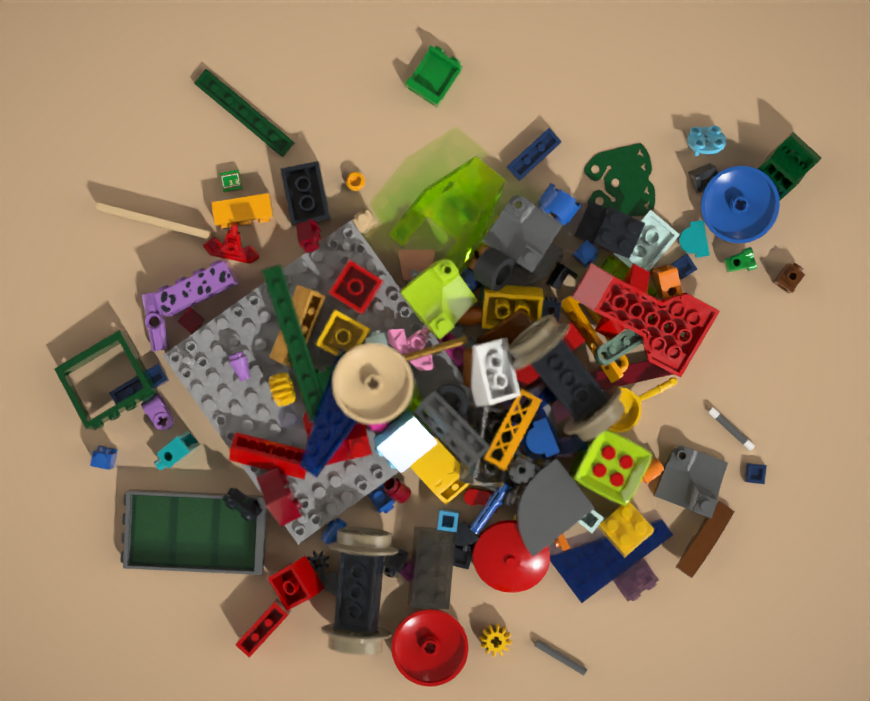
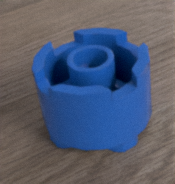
M550 183L537 203L539 205L537 207L547 214L553 213V218L565 226L566 223H570L582 204L576 202V199L563 190L557 188L554 190L555 185Z

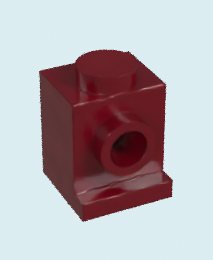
M310 219L297 224L298 243L305 253L320 249L321 228L316 221Z

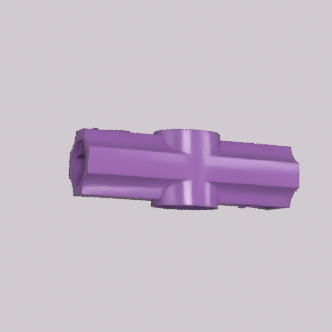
M158 292L142 295L146 316L145 324L148 328L152 352L169 349L165 328L166 320L154 296ZM155 316L160 320L157 327H154L151 323L152 318Z

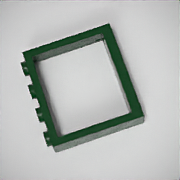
M122 330L116 331L54 368L84 427L94 431L104 427V423L108 420L118 419L121 416L120 413L125 410L131 411L135 409L137 403L142 400L143 402L150 400L153 394L158 391L127 332ZM121 344L144 388L91 419L69 374Z

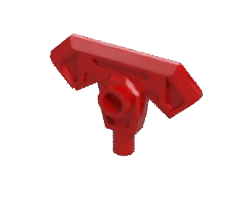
M235 222L231 223L230 230H228L223 244L216 237L203 244L204 249L209 255L248 264L260 258L259 253L252 245L242 248L238 223Z

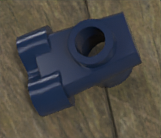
M470 268L465 269L460 274L472 293L483 285L474 279L473 271Z

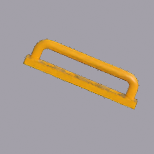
M570 295L561 302V306L594 355V351L603 345V342L578 305L580 302ZM585 306L598 325L601 320L599 313ZM625 354L619 358L621 361L620 366L615 361L605 366L600 365L611 383L623 377V372L628 368L629 363Z

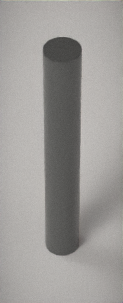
M540 640L536 641L534 645L536 648L583 676L587 672L585 667Z

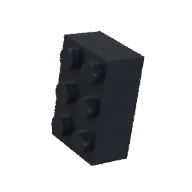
M319 161L280 168L292 226L295 228L297 224L310 219H314L316 223L330 221L331 215Z

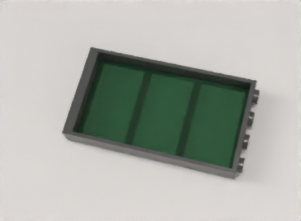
M128 490L123 497V505L126 506V513H123L122 517L125 532L121 536L124 551L121 552L120 562L123 563V569L262 575L265 565L267 507L263 496L246 495L243 501L246 504L249 499H252L263 510L259 516L255 514L257 518L253 523L252 521L244 520L240 516V512L235 509L231 510L224 504L223 498L225 494Z

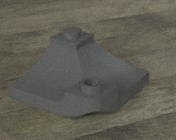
M517 195L509 200L482 242L512 258L516 264L532 273L563 224L534 206L526 198ZM520 202L521 208H515L514 203Z
M682 445L676 446L668 456L664 471H662L653 496L712 518L728 462ZM681 452L685 454L683 459L679 458V453Z

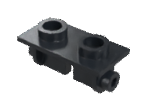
M231 487L227 492L230 496L225 494L223 498L224 504L229 509H235L240 512V516L248 522L252 521L254 523L257 518L255 514L259 516L263 511L260 508L261 506L252 499H249L245 504L243 501L246 495L237 488Z

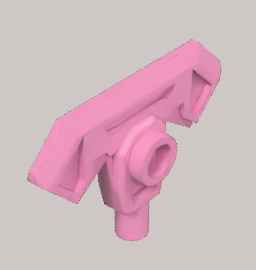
M425 325L422 330H418L406 339L404 329H391L387 331L388 344L401 355L424 348L430 331ZM432 354L409 361L419 371L433 369Z

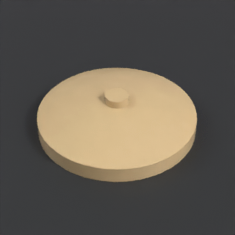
M364 344L350 350L338 363L333 377V391L339 406L348 416L363 423L378 424L395 418L405 409L413 391V376L408 363L396 350L382 344Z

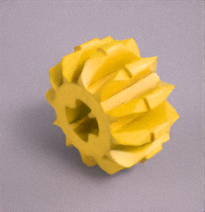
M286 372L275 374L269 378L270 391L274 402L278 406L290 405L295 401L296 393L293 382Z
M498 623L495 629L489 624L490 631L482 630L484 635L480 636L479 639L484 642L480 646L481 648H486V654L492 651V657L496 656V652L503 656L502 649L508 652L509 647L507 645L512 644V640L508 639L511 637V633H505L507 628L504 626L500 629ZM498 637L500 642L497 641V644H494L491 639Z

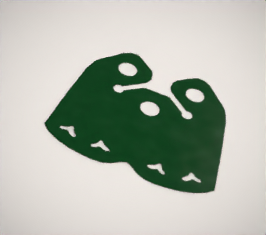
M641 143L598 153L585 166L584 173L593 181L600 180L607 170V166H611V170L608 171L604 178L605 190L616 199L612 202L603 191L596 190L589 198L588 203L589 201L596 203V198L601 197L604 200L601 206L607 209L612 207L629 216H645L650 210L653 211L655 206V188L648 179L652 171V163L647 149ZM639 149L641 150L643 157L641 155H638ZM644 163L646 164V165H645L646 171H644V169L641 168V166H643ZM594 165H597L600 168V171L597 174H594L591 171V168ZM613 179L620 181L618 187L612 186L611 182ZM646 187H648L649 195L644 193ZM649 202L648 210H647V208H646L644 205Z

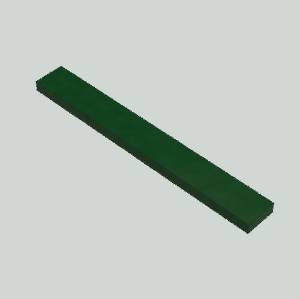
M278 264L262 269L263 278L309 420L313 421L328 416V409L282 266Z

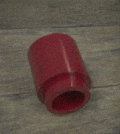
M390 478L384 484L385 493L400 504L406 502L411 496V489L398 478Z

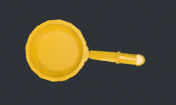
M669 378V380L660 385L657 384L656 387L639 396L627 388H621L622 393L619 400L625 406V410L620 418L607 430L616 433L631 430L637 425L641 417V401L658 393H663V391L672 386L674 387L678 382L677 379Z

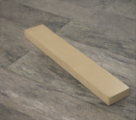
M98 202L96 205L98 211L207 240L212 238L213 233L210 231Z

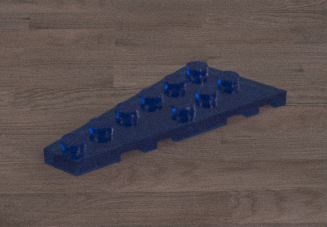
M340 347L300 462V466L316 478L358 422L341 409L333 391L335 369L340 360L347 354Z
M659 519L649 523L654 528L653 534L625 558L604 537L582 544V546L550 555V562L579 601L583 603L672 537L673 534L664 521Z

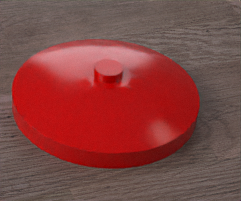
M502 520L493 523L478 536L479 539L475 542L473 549V564L478 576L491 588L508 593L522 592L537 585L546 575L550 564L549 546L533 557L521 540L517 520Z
M426 608L412 612L399 623L392 639L394 663L406 679L417 685L426 687L443 685L454 679L461 672L467 661L469 651L467 634L461 623L446 611Z

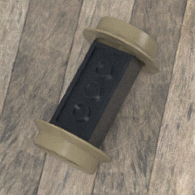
M547 315L525 329L510 344L508 350L515 358L512 368L516 370L530 364L571 415L564 426V432L566 434L576 433L582 441H588L606 431L623 414L625 406L619 400L622 390L620 387L615 386L603 391L562 339L568 331L570 324L568 322L558 323L552 315Z
M359 527L339 528L337 541L329 543L328 547L330 549L340 551L334 624L324 625L321 629L324 634L329 636L328 648L331 650L358 655L377 654L382 651L383 640L391 637L389 630L378 627L384 555L396 554L399 551L391 545V532Z

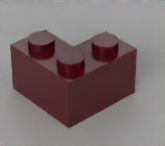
M278 467L256 477L265 505L281 527L302 517L300 511L302 504L298 497L294 498L293 490L290 486L288 487L287 484L290 481L285 472L281 473Z

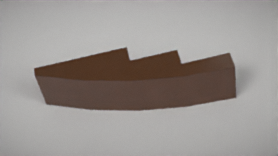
M718 501L712 518L704 519L696 535L692 536L676 568L690 578H693L715 546L735 511Z

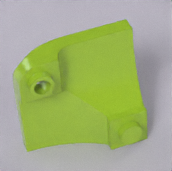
M446 259L436 261L399 291L419 320L426 325L437 339H441L450 332L462 315L478 301L459 275V270L454 263ZM446 266L449 268L447 273L444 272Z

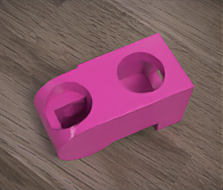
M448 332L444 337L437 340L439 343H444L456 338L451 332ZM463 345L445 350L458 369L463 365L465 349Z

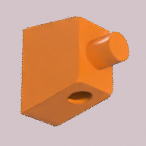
M667 264L651 269L660 300L682 294L676 267Z

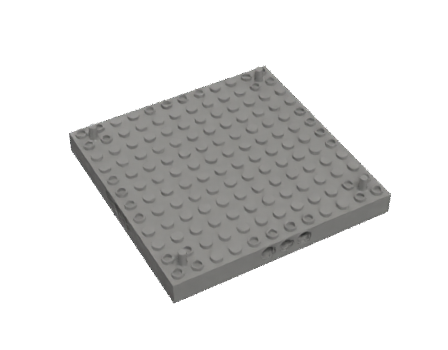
M352 220L321 241L320 249L303 254L283 269L292 298L297 285L325 295L324 302L307 343L314 369H318L319 372L326 371L328 366L338 365L341 360L338 356L316 345L335 310L371 329L369 333L380 330V333L385 332L387 336L388 330L404 329L407 339L425 327V324L419 320L399 293L400 287ZM349 260L384 281L364 314L357 312L329 294V291ZM265 282L165 353L163 357L229 449L235 432L311 451L303 423V415L307 410L293 367L269 358L280 327ZM431 332L427 335L429 338L424 348L440 344ZM445 350L432 354V370L419 371L409 361L407 362L413 376L412 395L405 409L387 422L388 426L407 410H410L433 436L441 442L442 440L414 411L432 392L447 384L457 385L467 394L468 409L462 417L466 423L486 410L485 406H476L472 390L463 384V375ZM240 351L247 355L251 378L244 381L239 380V377L229 364L230 360L228 357ZM286 372L293 382L296 399L290 405L278 406L274 402L270 391L269 378L275 374ZM446 392L441 395L444 401L456 413L460 410L461 400L457 394ZM334 393L323 396L326 405L337 402ZM366 425L372 455L316 468L311 451L305 480L288 476L290 483L287 485L293 490L294 498L298 497L302 504V508H300L302 517L285 525L297 544L399 472L397 468L393 469L387 463L385 456L381 457L375 451L376 445L373 439L380 434L377 430L372 433ZM241 464L261 492L256 477L268 472V470Z

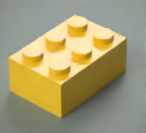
M506 285L500 291L495 292L484 286L482 328H493L520 308L534 322L538 321L542 315L543 289Z

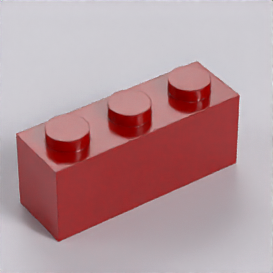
M276 598L235 645L250 658L289 616L291 610L287 611L282 602Z

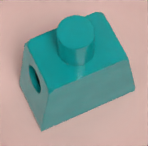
M188 430L177 436L157 453L159 458L154 461V465L159 470H163L165 467L169 469L201 444Z

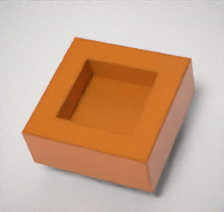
M564 533L554 540L557 548L561 547L563 551L570 548Z

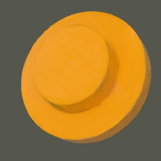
M352 172L347 176L346 184L350 190L359 191L365 185V178L360 172Z

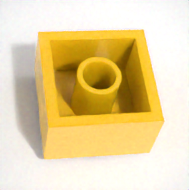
M335 310L316 345L342 359L350 350L364 343L371 329Z
M630 502L626 506L621 505L599 524V530L624 558L654 532V528Z

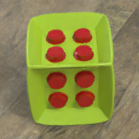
M606 430L597 437L583 442L572 464L569 475L572 479L577 480L589 489L626 506L637 490L650 464L652 452L612 431Z

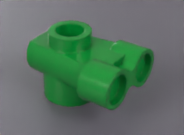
M751 247L744 248L742 252L724 259L727 272L757 269V263ZM735 259H737L738 266H734L733 261Z

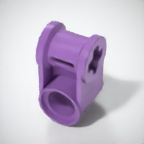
M158 393L153 395L150 400L141 403L144 412L149 416L157 429L168 430L174 426L175 419ZM162 418H167L166 425H161Z

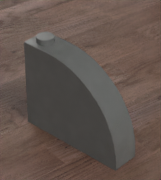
M549 457L541 463L542 468L535 473L532 480H528L518 500L516 515L518 531L524 546L533 557L595 509L557 458L551 459Z

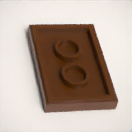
M520 308L478 337L476 343L479 345L492 340L507 338L508 345L510 346L525 329L535 322Z

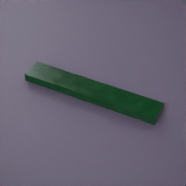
M207 69L194 82L198 88L282 158L295 144V142Z

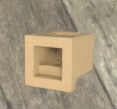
M368 209L359 211L352 218V221L362 235L378 225Z

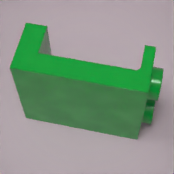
M430 45L428 52L415 72L406 81L405 87L438 108L462 71L463 66L460 65L461 61L457 58L446 56L444 54L445 51L440 47Z

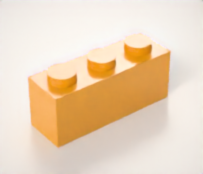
M269 193L211 202L215 225L221 227V229H229L233 222L239 223L240 226L251 225V221L258 220L259 223L270 222V218H274L272 200Z

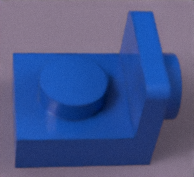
M381 484L367 494L379 514L382 512L386 514L394 508L395 500L385 493L384 484Z

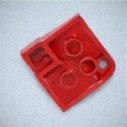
M338 402L327 404L329 415L316 419L315 422H310L307 411L304 413L303 423L316 468L373 454L366 424L348 416L341 409Z

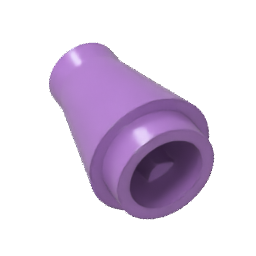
M243 351L228 356L229 364L240 381L251 378L247 355H244Z

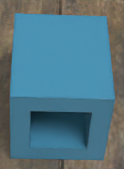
M439 508L437 530L456 532L459 511Z

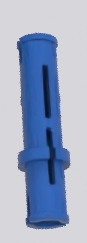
M502 480L495 492L489 495V500L471 526H469L474 533L480 534V531L497 507L503 504L502 500L512 488L507 482Z

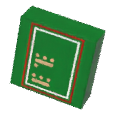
M239 170L220 173L224 193L243 189Z

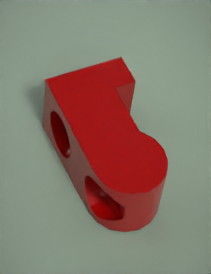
M468 488L464 493V500L470 506L477 504L485 506L489 500V495L493 494L494 491Z

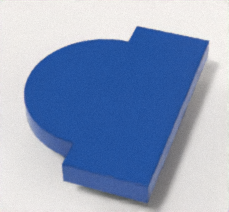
M543 418L533 422L534 428L526 436V445L529 450L536 454L545 453L546 457L559 453L560 451L547 419Z

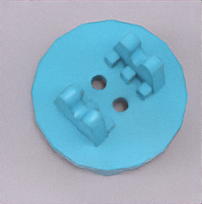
M719 126L693 127L690 129L687 144L695 151L694 156H699V153L716 155L726 146V137L721 132Z

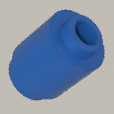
M340 518L331 520L322 533L323 537L321 540L327 545L337 541L338 529L346 528L347 523Z

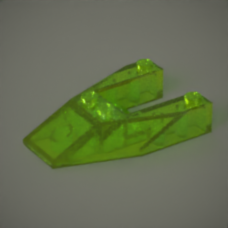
M475 156L425 188L388 233V236L404 248L426 219L429 218L457 241L443 259L452 261L457 269L460 270L485 238L506 180ZM448 266L444 268L445 273L449 270Z

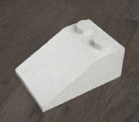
M507 338L473 347L471 388L476 406L490 405L521 396L515 370L512 368L513 361L508 350Z

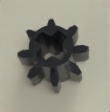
M313 550V557L307 556V559L310 560L314 571L319 570L322 574L323 567L329 568V564L326 561L330 557L323 555L324 550L321 553ZM317 558L321 559L319 566L315 565Z

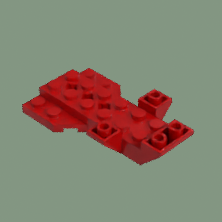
M590 263L572 298L603 315L595 331L609 339H613L626 328L641 335L647 360L681 378L720 311L687 292L664 300L653 297L647 293L650 272L634 263L625 276L624 281ZM649 315L653 316L652 320L647 319ZM665 324H669L668 328L663 327Z

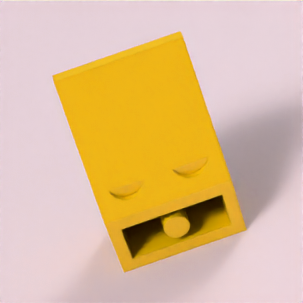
M435 437L437 444L409 467L447 505L475 479L467 468Z

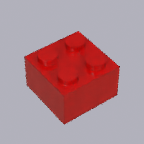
M349 260L329 291V294L357 312L364 314L384 281Z
M305 555L282 567L267 578L287 611L313 598L325 589Z

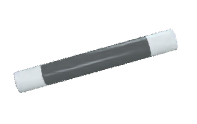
M714 407L710 408L708 413L749 451L755 447L749 439Z

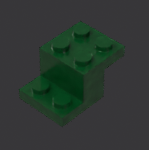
M792 132L767 156L757 169L765 173L773 181L781 200L801 182L805 174L822 157L798 135Z

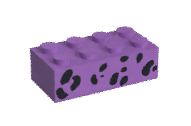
M217 260L211 263V267L208 269L201 268L194 271V276L186 278L185 276L175 281V285H165L157 289L158 293L154 294L163 315L172 317L189 307L195 306L240 284L231 264L226 261Z

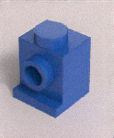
M586 240L572 256L584 268H587L599 254L597 253L598 249Z
M99 445L98 449L92 453L90 466L106 470L113 469L118 449Z

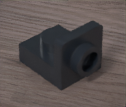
M397 548L399 550L398 553L387 555L384 561L383 574L390 578H398L408 557V552Z

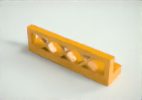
M522 389L520 390L521 396L516 397L484 458L497 465L503 471L509 465L542 401ZM522 395L533 400L531 405L524 409H521L519 404ZM520 413L521 424L512 427L510 422L511 416ZM511 430L512 441L503 444L501 440L502 433ZM502 448L504 456L501 462L490 457L493 450Z

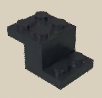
M589 201L574 237L583 241L588 240L598 248L607 252L612 251L629 259L646 223L612 207L607 209Z

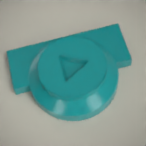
M704 220L689 222L690 227L683 230L680 234V247L689 254H695V258L710 256Z

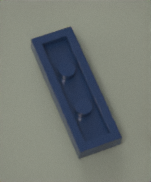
M548 128L506 168L520 181L560 145L562 141Z
M158 363L147 370L156 388L169 381L161 364ZM136 376L109 393L114 403L118 404L144 387L139 377Z

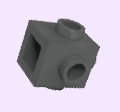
M524 454L522 457L516 455L515 459L512 458L507 466L509 469L507 472L511 475L510 479L519 484L521 481L526 483L528 480H532L536 473L535 465L532 463L533 459ZM521 466L526 468V471L522 474L518 472Z

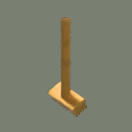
M466 336L402 356L408 362L468 344Z

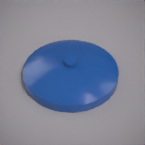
M733 166L720 171L707 183L701 197V214L706 226L717 237L731 243H748L765 235L774 225L780 208L779 194L773 181L762 171L749 166Z

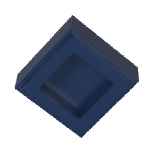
M688 253L671 263L672 266L677 268L680 280L697 270Z
M746 463L744 482L765 484L767 465Z

